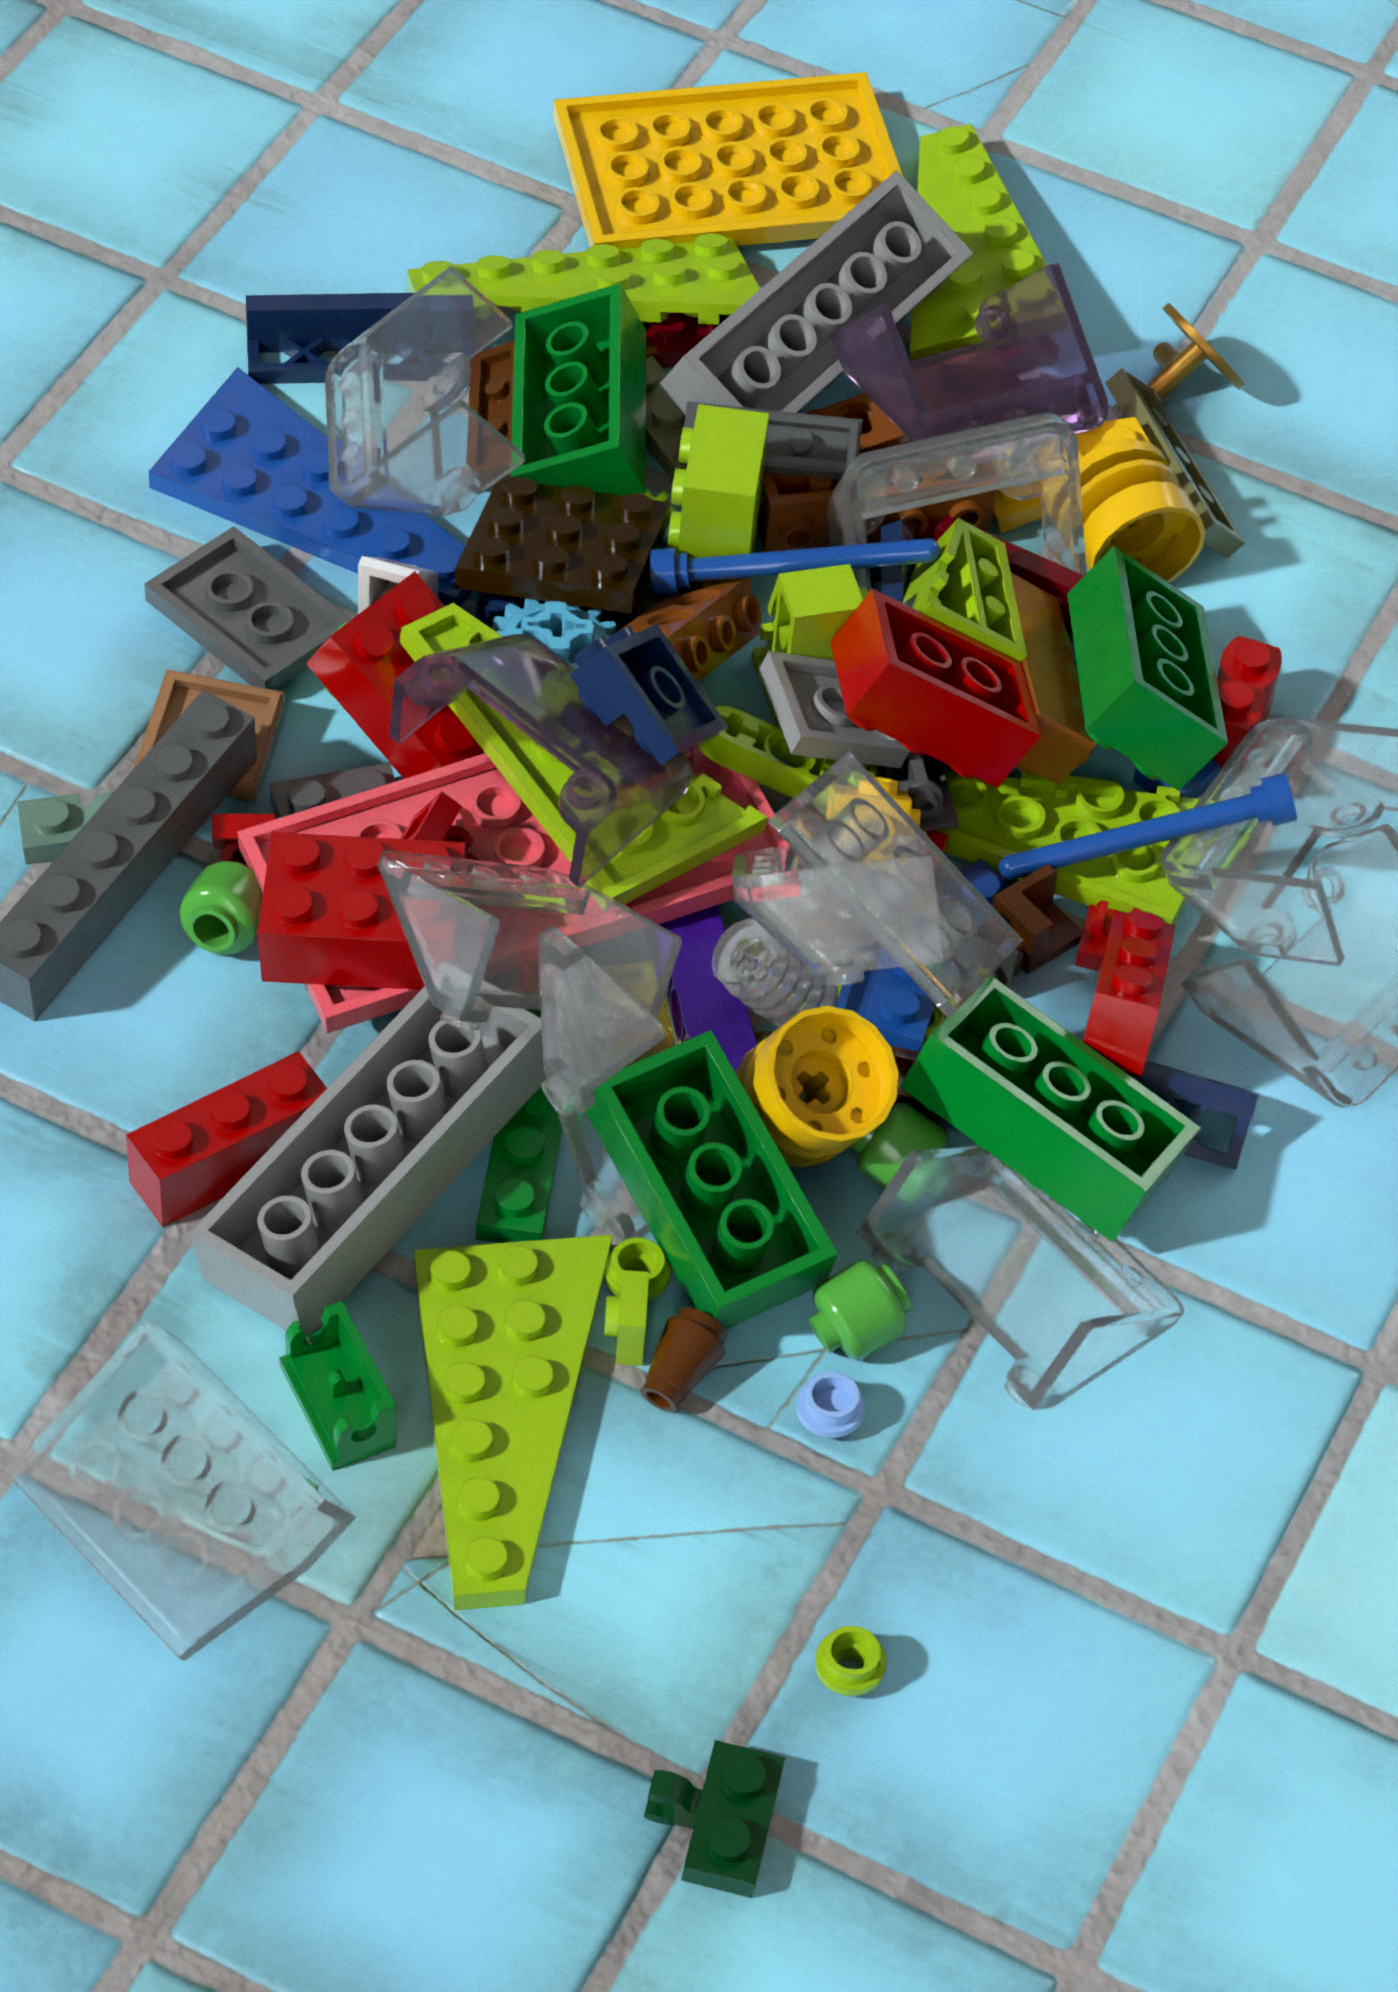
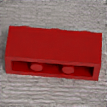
M1114 910L1096 979L1083 1042L1124 1072L1142 1076L1160 1009L1176 925L1164 923L1158 916L1144 911H1132L1127 914Z
M297 1051L126 1134L129 1182L160 1225L165 1227L223 1198L318 1099L327 1087L300 1052Z

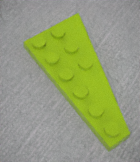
M972 124L946 127L939 132L920 136L917 192L967 245L973 254L940 288L912 312L910 338L911 368L914 369L1072 328L1071 309Z
M713 233L699 235L695 238L694 242L673 244L664 239H650L641 243L638 248L618 249L612 245L600 244L591 246L584 252L563 254L556 250H542L534 253L532 257L508 259L503 256L491 255L480 258L476 263L454 265L446 261H433L424 264L422 268L407 269L409 293L473 292L474 316L487 315L494 310V306H507L510 309L524 312L621 283L642 322L661 323L668 319L670 313H683L687 316L698 318V324L719 325L720 314L731 315L760 290L733 238L727 239L723 235Z
M451 603L401 627V645L608 912L765 832L767 816L751 805L745 810L721 794L722 786L704 773L696 777L673 760L660 766L654 756L647 754L639 746L633 735L631 723L622 719L605 727L600 718L592 715L584 707L578 695L563 686L564 678L546 665L540 670L512 651V642L455 603Z
M877 767L876 777H881L879 767ZM943 770L959 821V827L935 831L949 835L947 854L972 863L981 858L996 872L1000 873L999 863L1005 856L1235 798L1236 794L1214 792L1212 800L1181 797L1180 790L1178 791L1173 787L1158 786L1156 794L1123 790L1117 781L1067 776L1058 785L1039 774L1033 776L1023 771L1021 779L1006 777L997 788L976 777L968 779L955 771ZM873 818L867 824L876 827L880 824L882 818ZM1223 827L1055 869L1058 875L1054 893L1087 906L1090 904L1097 905L1102 900L1109 902V909L1129 913L1133 908H1137L1158 916L1164 923L1175 925ZM919 833L917 840L918 843L920 842L923 833Z
M613 1234L414 1250L413 1266L454 1611L524 1605L541 1539L542 1525L557 1474V1464L562 1444L565 1441L586 1357V1347L593 1319L596 1316L600 1300L604 1270L608 1255L612 1251Z

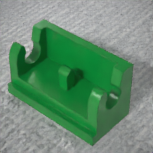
M342 1300L324 1307L321 1316L323 1325L314 1334L305 1336L299 1322H292L285 1333L286 1355L279 1357V1365L332 1471L396 1448V1404Z

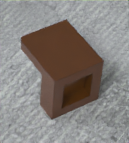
M1049 864L1044 865L993 896L987 936L1006 944L1009 941L1015 942L1016 950L1026 953L1021 969L1027 975L1078 945L1082 935V930L1052 902L1058 872Z

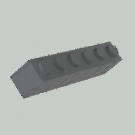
M204 689L0 922V1002L33 1021L37 1020L257 762L255 718Z

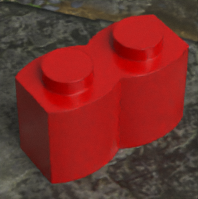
M1240 635L1226 646L1221 656L1217 684L1228 744L1212 758L1221 764L1219 773L1234 778L1242 774L1252 760L1258 732L1265 726L1270 715L1282 664L1280 648Z

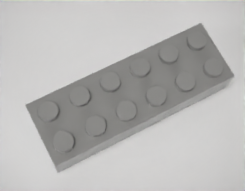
M896 170L684 355L658 386L685 415L687 402L801 413L940 288L973 252Z
M444 965L189 1233L203 1280L284 1330H287L292 1322L298 1321L305 1336L313 1334L322 1324L321 1316L324 1307L341 1300L343 1301L556 1070L548 1022Z

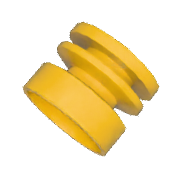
M1126 439L1105 444L1084 455L1066 472L1057 486L1054 507L1064 528L1067 529L1073 544L1078 547L1088 571L1113 546H1116L1170 583L1192 565L1203 548L1206 530L1200 515L1187 493L1181 489L1174 471L1169 467L1163 452L1149 441Z
M832 1006L807 1009L798 1013L747 1052L735 1071L787 1165L797 1168L826 1163L844 1149L863 1138L885 1121L897 1098L899 1072L891 1046L874 1024L852 1010ZM802 1090L807 1095L803 1101L798 1096Z

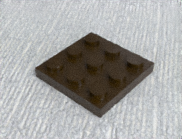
M523 477L511 479L498 478L455 567V588L547 602L559 601L565 602L567 605L632 614L650 571L651 550L659 549L669 525L670 502L652 500L643 494H627L622 496L594 492L588 487L579 485L565 488L537 484L535 481Z

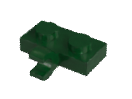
M715 1740L703 1790L696 1788L688 1779L679 1774L664 1770L654 1771L644 1818L660 1824L678 1825L693 1829L681 1881L749 1898L753 1897L785 1757Z

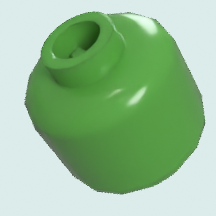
M221 861L207 866L194 880L184 895L179 913L181 925L187 936L200 948L213 954L232 955L244 951L254 942L257 937L263 894L253 869L238 862Z
M903 1102L893 1104L885 1121L851 1146L853 1150L859 1153L856 1158L857 1170L863 1176L900 1199L912 1197L920 1187L932 1193L952 1163L951 1159L943 1155L948 1143L947 1131Z
M859 1260L814 1288L813 1303L817 1314L810 1317L808 1322L828 1353L840 1348L851 1359L863 1360L906 1332L907 1318L905 1313L913 1308L906 1291L886 1264L876 1268L868 1261Z

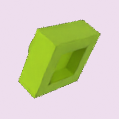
M622 1270L620 1297L607 1296L604 1336L617 1337L615 1364L642 1366L649 1272Z

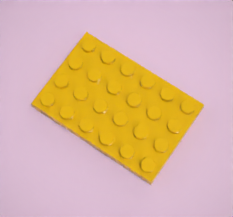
M867 72L554 100L553 118L590 247L607 244L618 249L638 248L641 243L650 239H664L673 244L694 242L697 236L709 233L720 234L727 239L733 238L737 246L817 239L896 170L902 175Z

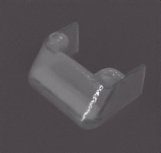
M452 266L345 346L334 357L326 371L325 393L329 488L333 494L349 507L442 516L455 512L459 513L466 510L478 495L525 462L523 452L462 400L470 387V359L513 328L510 318ZM446 406H450L448 409H446V410H445L444 412H442L440 415L438 414V412H440V411H441L442 409H444Z
M1040 413L863 453L849 464L829 497L827 519L830 547L867 544L866 535L873 532L881 524L886 514L1001 489L1008 497L1016 500H1026L1040 496L1045 546L1064 567L1085 576L1087 570L1077 437L1074 431L1059 416L1051 413ZM869 568L852 569L858 587H866L868 592H870Z
M1293 718L1266 720L1248 731L1194 808L1251 794L1250 787L1261 785L1260 778L1285 772L1295 804L1297 821L1272 827L1270 821L1259 824L1257 818L1172 839L1162 851L1161 863L1169 885L1246 953L1263 957L1340 966L1344 960V955L1322 881L1294 878L1292 876L1320 836L1354 839L1365 834L1376 823L1384 810L1398 812V729Z
M926 831L758 849L735 855L732 870L735 902L811 974H824L825 985H846L862 982L865 980L864 971L944 962L932 854L928 853Z

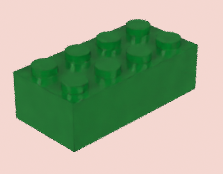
M621 283L515 314L511 478L523 477L531 479L537 484L565 488L579 485L588 487L594 492L622 496L646 493V329Z
M1113 546L1067 593L1085 730L1091 739L1102 748L1108 750L1114 748L1131 759L1136 768L1146 777L1152 780L1160 778L1179 791L1228 744L1204 607L1116 546Z
M991 975L930 1034L900 1086L919 1100L927 1109L945 1119L972 1139L980 1148L990 1152L1024 1177L1032 1186L1043 1191L1077 1216L1085 1225L1096 1230L1112 1243L1169 1178L1201 1129L1192 1120Z
M712 1030L593 1082L586 1115L693 1308L712 1316L726 1330L809 1292L818 1284L828 1279L838 1253Z

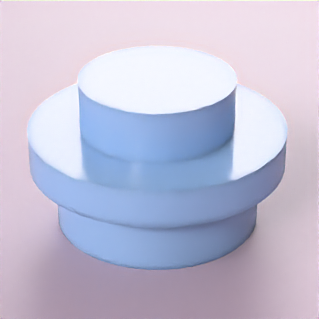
M828 1371L817 1374L801 1388L797 1398L796 1411L800 1422L810 1432L821 1437L838 1438L852 1433L859 1427L864 1416L865 1400L858 1386L850 1377L839 1372Z

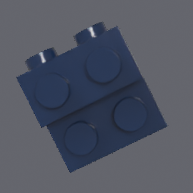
M657 624L637 633L629 625L607 640L605 637L596 640L573 657L578 668L569 675L578 687V695L584 707L592 715L600 718L605 727L627 717L633 726V735L639 746L647 754L654 756L660 766L712 740L728 728V725Z

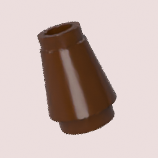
M690 1307L682 1308L677 1317L668 1318L645 1378L646 1381L640 1390L642 1396L650 1404L663 1411L675 1412L679 1404L685 1400L725 1355L726 1351L723 1344L728 1337L725 1328L712 1316Z

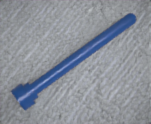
M933 539L690 558L689 553H678L676 548L651 550L650 569L654 596L666 597L679 595L681 589H691L692 582L775 576L780 573L850 564L852 569L931 563L938 559L941 550L939 544Z
M1285 772L1260 778L1261 785L1250 787L1251 794L1005 856L1000 861L999 871L1004 878L1014 880L1026 877L1046 864L1057 869L1257 818L1259 824L1270 821L1272 827L1297 821L1289 781Z

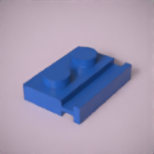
M860 931L835 1007L852 1010L874 1024L890 1046L920 1052L944 977L949 955L888 939L886 945L868 940L870 933Z

